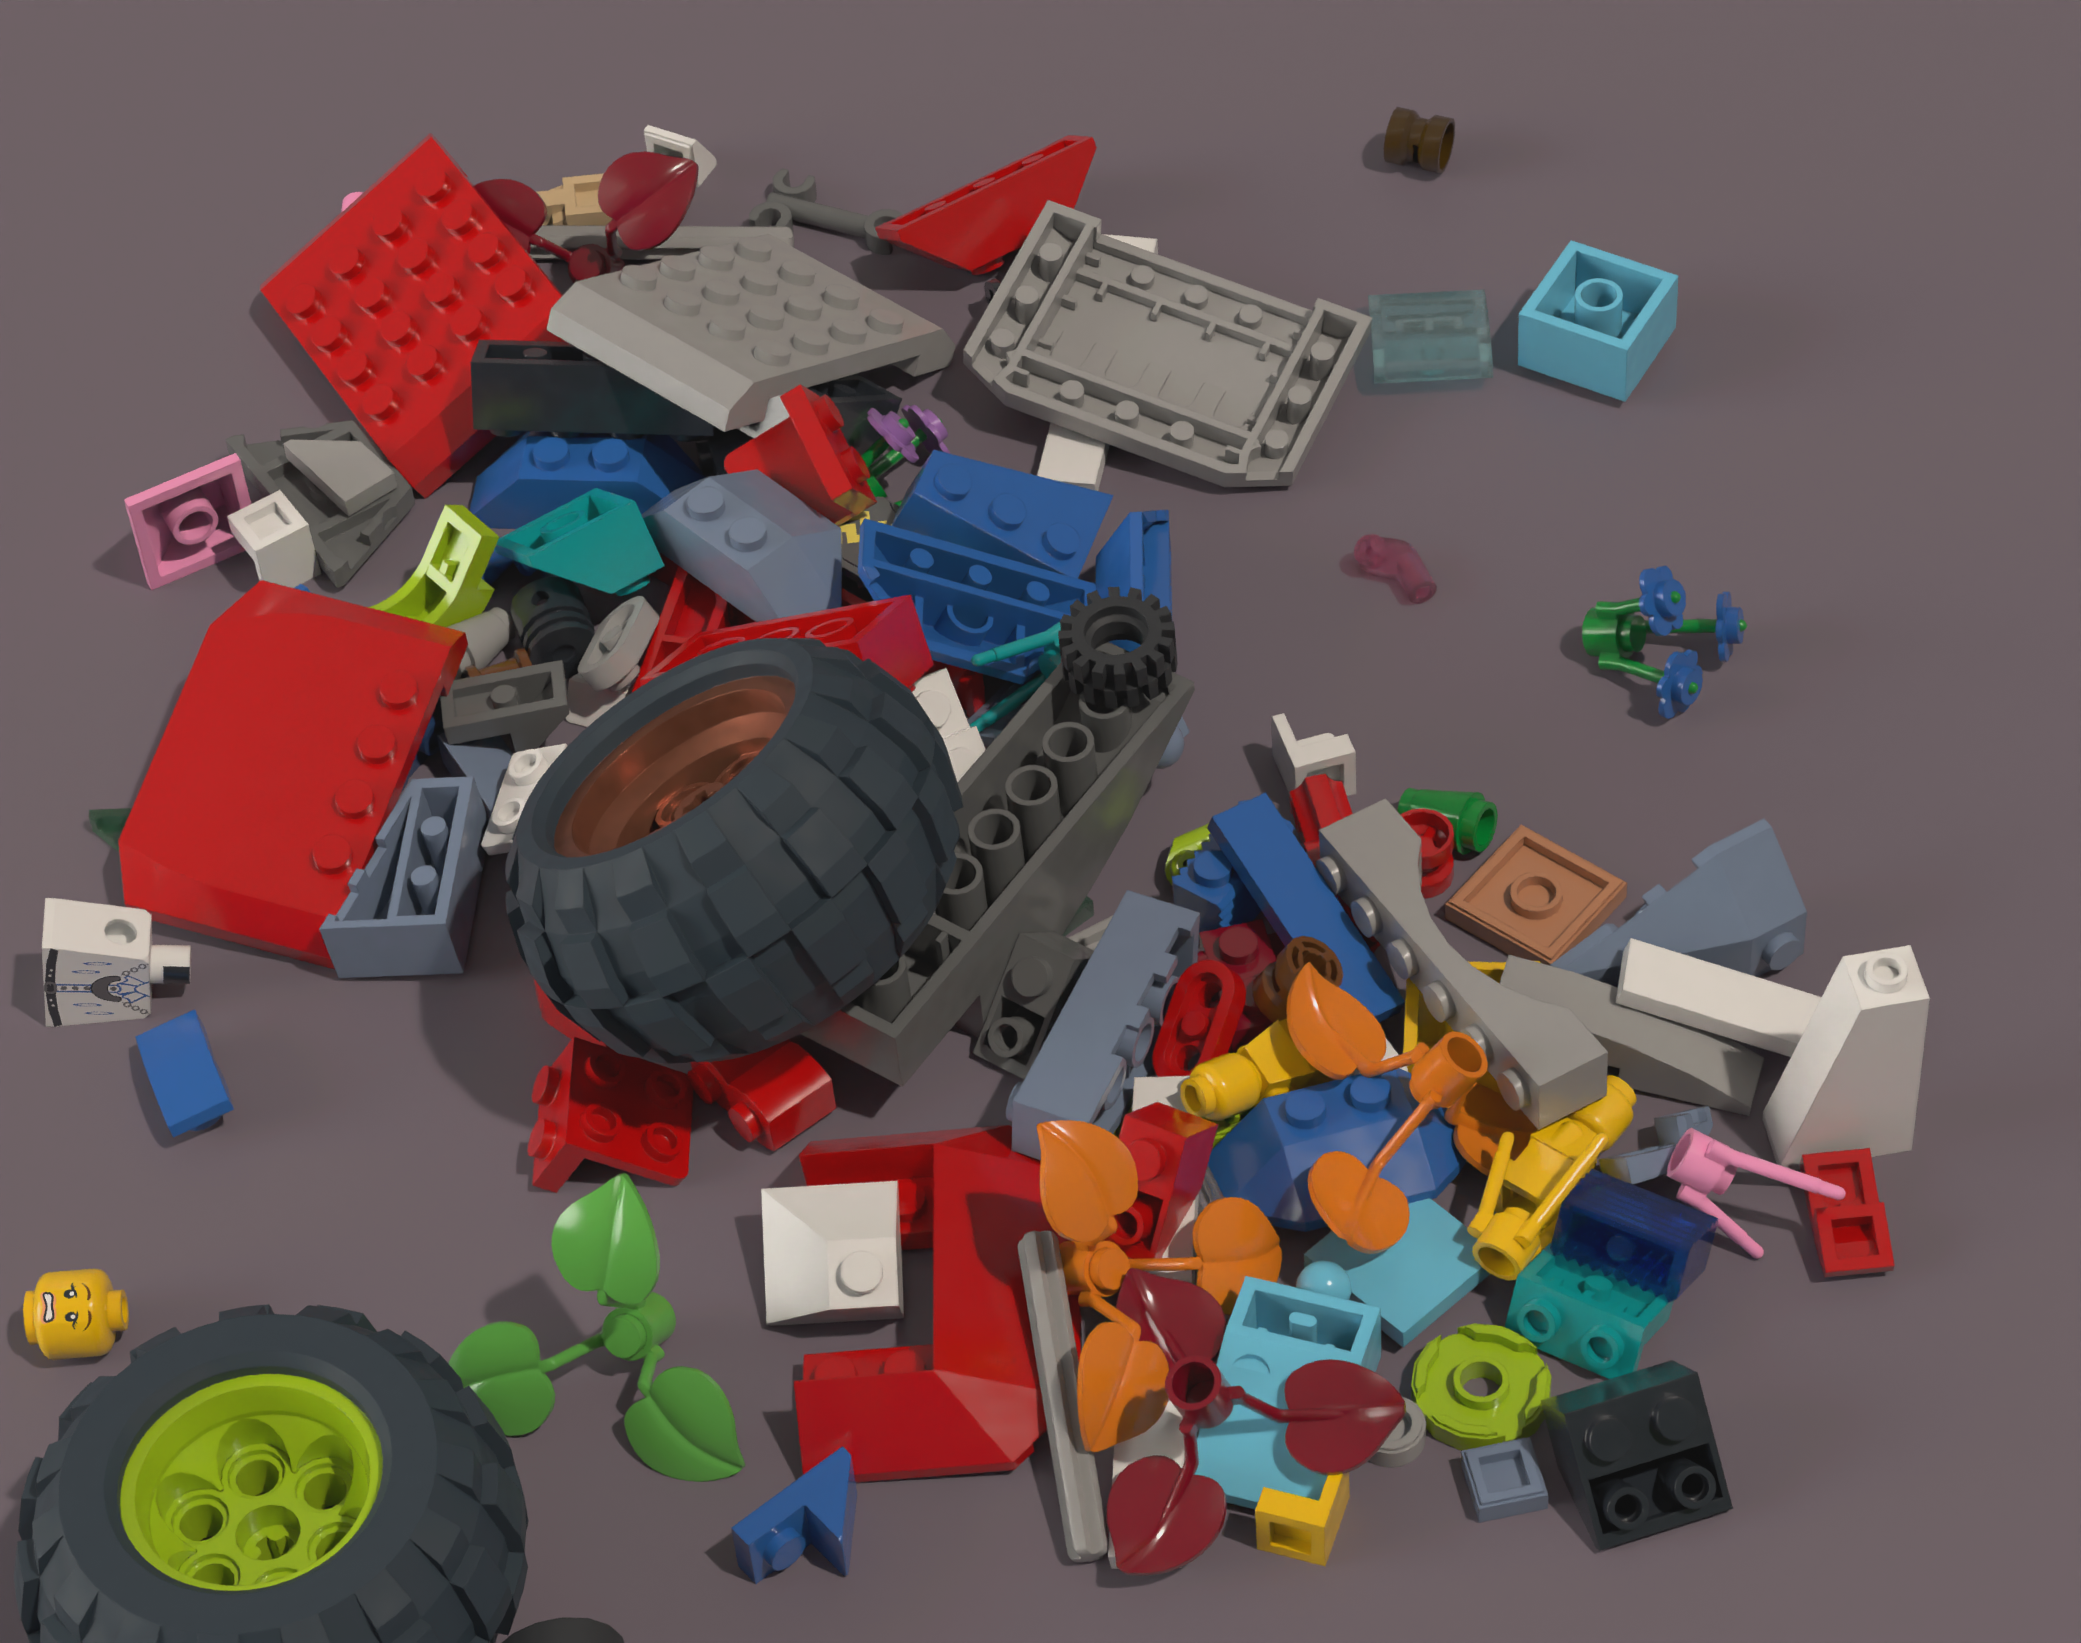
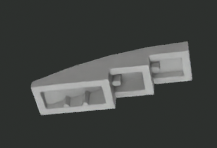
M1508 955L1499 984L1536 1000L1570 1008L1608 1051V1066L1620 1068L1619 1078L1629 1084L1632 1089L1747 1116L1750 1115L1763 1068L1764 1057L1730 1038L1617 1004L1615 1002L1618 988L1575 972Z

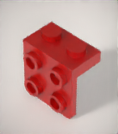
M801 384L780 396L790 417L730 452L724 460L727 474L758 469L837 526L878 503L866 481L870 478V473L864 460L853 446L849 447L840 429L844 426V421L838 408L826 394L820 397Z
M573 1037L552 1066L545 1065L542 1067L537 1075L532 1092L533 1103L539 1104L538 1121L533 1127L528 1142V1155L534 1158L532 1186L557 1193L584 1158L671 1186H677L685 1179L689 1170L693 1087L687 1074L638 1057L619 1054L613 1049L577 1037Z

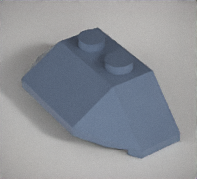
M758 469L704 478L672 491L641 514L660 553L755 622L842 607L841 528Z

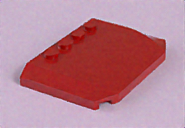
M260 580L210 624L118 842L125 906L145 909L152 914V921L335 970L319 929L328 914L336 915L351 892L347 883L357 868L364 870L378 848L375 838L397 804L439 696L447 697L468 647L465 632Z

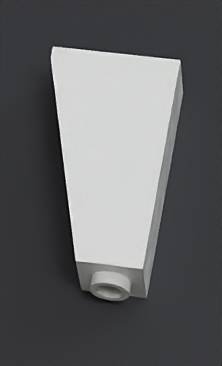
M1911 945L1842 957L1763 1111L1762 1120L1778 1165L1793 1170H1800L1799 1164L1802 1154L1870 1148L1871 1157L1912 1150L1930 997Z

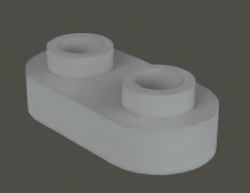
M643 596L631 598L614 609L601 622L578 665V672L594 691H602L609 688L611 692H616L627 686L638 675L640 667L637 663L644 650L649 647L660 619L659 615Z

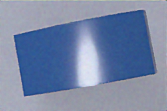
M195 1009L135 1036L151 1086L173 1138L189 1130L199 1131L215 1124L223 1114L234 1110L226 1080L214 1059L206 1029Z

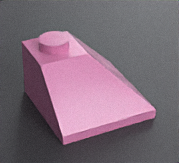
M236 453L124 499L146 581L151 590L246 551L231 533L227 518L228 515L251 504L241 460Z

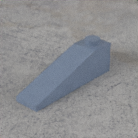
M1762 819L1708 846L1691 860L1697 870L1667 892L1660 884H1657L1641 896L1645 904L1636 912L1634 917L1618 928L1615 924H1604L1549 966L1575 972L1618 988L1623 951L1632 938L1759 977L1770 970H1781L1789 966L1798 956L1804 953L1807 910L1773 828L1765 819Z

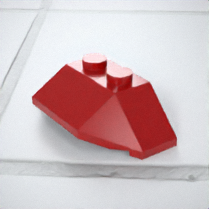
M1067 135L1040 150L875 227L879 239L948 268L971 271L972 275L990 272L1004 264L1003 255L1018 248L1021 249L1048 200L1072 209L1075 208L1097 149L1093 137Z

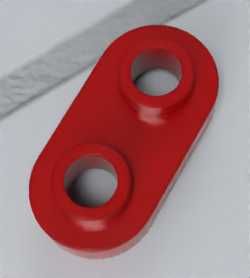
M1216 960L1196 962L1189 966L1180 976L1153 1050V1067L1158 1077L1190 1076L1193 1069L1188 1070V1064L1190 1059L1197 1053H1200V1058L1195 1067L1205 1061L1228 1054L1245 1005L1246 989L1241 977L1221 962ZM1222 990L1219 1003L1215 1007L1210 1008L1211 998L1215 993Z

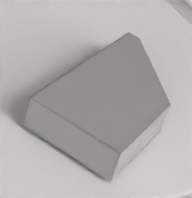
M290 439L283 444L286 458L348 516L398 487L395 473L361 441Z

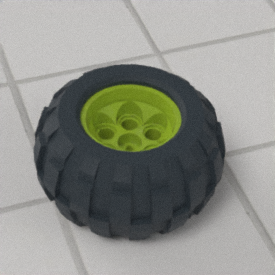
M270 1304L240 1307L220 1311L219 1321L197 1327L182 1334L176 1327H173L151 1338L130 1351L131 1364L117 1376H99L73 1399L59 1416L58 1441L48 1445L43 1458L35 1457L27 1476L20 1506L18 1532L22 1541H17L14 1583L20 1619L29 1643H495L498 1634L509 1635L525 1586L528 1570L525 1556V1539L529 1523L526 1502L512 1450L494 1415L470 1386L463 1388L460 1376L441 1354L424 1341L407 1331H404L401 1336L390 1329L377 1332L364 1313L343 1308L307 1305L296 1315L274 1314ZM336 1505V1506H334V1507H332V1508L324 1509V1508H326V1507H328V1506ZM210 1536H213V1537H212V1538H210V1539H207V1540H204V1541H201V1540H202V1539H204V1538H207V1537H210Z

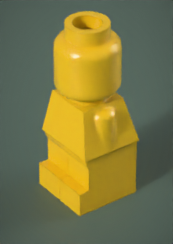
M1287 1019L1274 1022L1250 1043L1241 1046L1236 1053L1224 1054L1197 1065L1192 1070L1189 1079L1182 1082L1180 1097L1188 1113L1200 1118L1205 1117L1211 1121H1222L1249 1111L1263 1098L1337 1079L1326 1076L1301 1055L1293 1043Z
M1607 1075V1096L1532 1133L1528 1146L1515 1161L1509 1160L1495 1212L1500 1213L1504 1212L1508 1207H1517L1532 1215L1599 1133L1608 1135L1609 1142L1601 1153L1609 1150L1627 1130L1633 1119L1632 1107L1635 1105L1637 1098L1629 1084L1619 1077ZM1597 1158L1541 1228V1232L1568 1208L1574 1209L1578 1203L1581 1204L1596 1166Z

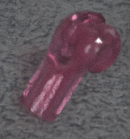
M1374 533L1366 534L1356 542L1354 556L1366 573L1400 582L1409 600L1416 604L1424 603L1435 595L1437 586L1416 549L1410 543L1399 539L1380 537Z

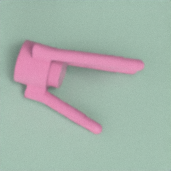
M1693 1128L1688 1129L1677 1143L1667 1168V1176L1682 1183L1677 1192L1676 1199L1698 1209L1732 1241L1755 1259L1763 1256V1248L1706 1197L1711 1191L1722 1195L1730 1186L1738 1168L1836 1200H1842L1846 1196L1844 1188L1736 1151Z

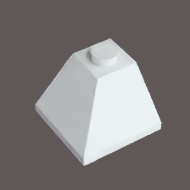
M898 1181L761 1189L767 1326L904 1318Z

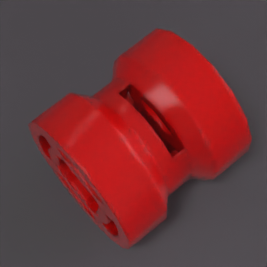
M1425 808L1411 809L1400 815L1421 838V893L1424 899L1433 898L1448 889L1454 877L1452 855L1454 848L1453 825L1446 816L1435 810Z

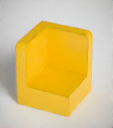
M1349 1472L1339 1475H1328L1319 1501L1263 1487L1255 1509L1257 1549L1326 1567L1350 1497Z

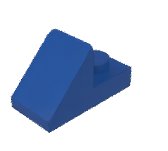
M843 1446L731 1527L738 1567L755 1584L759 1583L773 1571L783 1570L791 1566L810 1544L843 1576L846 1577L848 1575L857 1489L852 1457Z

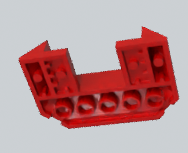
M1010 1125L810 1141L799 1154L807 1186L898 1181L901 1250L933 1248V1344L804 1354L803 1380L794 1381L803 1475L842 1446L851 1454L855 1482L1015 1470L1034 1452L1033 1443L1047 1431L1018 1243L1023 1239L1024 1234L1032 1231L1054 1232L1058 1238L1059 1245L1065 1241H1070L1061 1237L1053 1230L1045 1215L1040 1194L1041 1160L1012 1151V1126ZM1068 1296L1079 1361L1082 1351L1081 1306L1078 1303L1079 1296Z

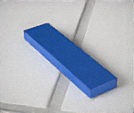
M1266 792L1212 816L1207 829L1285 947L1293 938L1300 936L1313 937L1325 943L1336 954L1342 966L1343 979L1339 988L1361 1002L1375 1016L1378 1022L1400 1013L1405 1000Z

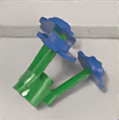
M1664 565L1656 569H1644L1641 572L1639 585L1643 595L1639 598L1620 602L1598 601L1596 608L1592 607L1584 618L1582 640L1586 653L1589 656L1599 657L1598 665L1601 670H1620L1658 683L1656 694L1661 698L1658 708L1661 717L1670 719L1675 716L1677 711L1685 712L1700 694L1703 672L1702 668L1696 665L1698 661L1697 652L1690 649L1684 653L1673 652L1667 659L1664 671L1628 659V657L1633 652H1640L1643 649L1647 634H1655L1662 637L1672 633H1716L1720 662H1728L1729 656L1733 654L1734 644H1742L1747 624L1744 621L1742 608L1732 606L1731 593L1729 591L1722 592V594L1717 596V619L1683 620L1682 613L1686 606L1684 587L1679 581L1673 579L1670 568ZM1641 612L1649 620H1644L1641 615H1635L1634 613Z

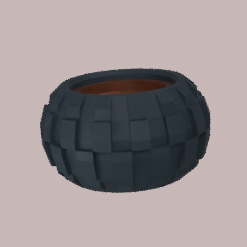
M762 638L742 641L709 651L668 670L626 696L588 726L555 759L528 797L512 838L513 843L506 860L505 870L507 883L511 888L510 891L506 892V910L521 958L529 967L530 974L560 1013L599 1042L602 1041L617 1053L626 1056L644 1058L649 1061L665 1064L723 1061L762 1051L808 1030L846 1006L883 976L918 938L939 904L957 860L954 849L960 837V830L954 812L963 807L962 795L943 737L914 694L904 684L869 658L862 661L849 650L839 649L838 647H826L818 639Z

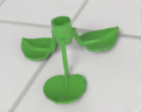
M619 1174L598 1189L571 1204L558 1218L552 1233L551 1246L553 1258L564 1279L578 1290H597V1301L600 1305L617 1307L606 1316L602 1331L550 1358L540 1360L537 1338L527 1326L507 1321L494 1322L475 1330L467 1336L454 1351L449 1365L460 1376L463 1388L470 1386L490 1409L504 1434L507 1436H519L530 1433L544 1424L554 1408L555 1391L550 1379L545 1374L546 1372L553 1371L602 1346H606L611 1354L624 1360L633 1361L643 1358L644 1363L637 1385L645 1397L633 1404L627 1410L624 1417V1426L629 1442L637 1455L652 1469L675 1479L703 1482L732 1476L745 1467V1462L739 1449L735 1419L730 1403L717 1382L703 1371L685 1366L666 1369L656 1377L654 1382L652 1381L657 1363L665 1356L663 1349L659 1345L668 1340L673 1334L676 1326V1317L671 1304L660 1294L652 1292L659 1278L660 1254L650 1215L641 1195L628 1174Z

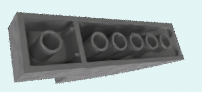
M1110 642L1104 643L1095 649L1101 653L1111 655L1129 652ZM1060 663L959 780L958 786L962 795L963 807L954 812L960 830V837L954 849L957 860L939 904L921 934L902 957L873 985L839 1011L800 1034L902 1087L953 1026L979 1038L1019 933L1051 931L1061 935L1064 933L1127 828L1195 691L1194 682L1172 672V682L1167 688L1158 684L1159 695L1154 699L1149 700L1144 693L1139 694V705L1128 708L1127 698H1118L1117 708H1106L1105 697L1100 696L1097 703L1093 705L1085 701L1084 691L1076 695L1070 689L1069 680L1065 681Z

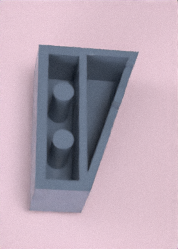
M474 776L411 779L375 838L378 844L377 850L364 870L358 868L355 870L347 883L351 891L336 915L328 914L319 929L338 978L464 973L486 851L481 846L489 823Z

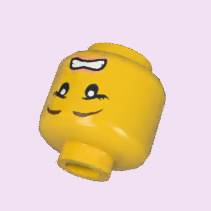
M101 1269L45 1273L39 1278L35 1290L26 1291L24 1296L23 1316L27 1340L30 1345L38 1344L44 1356L48 1359L103 1356L111 1351L116 1339V1331H125L128 1328L129 1310L125 1290H113L108 1275Z

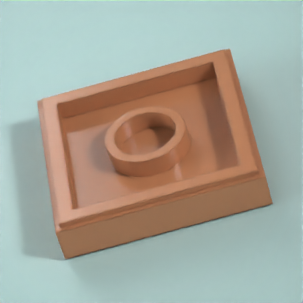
M1520 825L1445 904V919L1509 955L1551 965L1595 932L1626 899L1627 882L1529 828Z

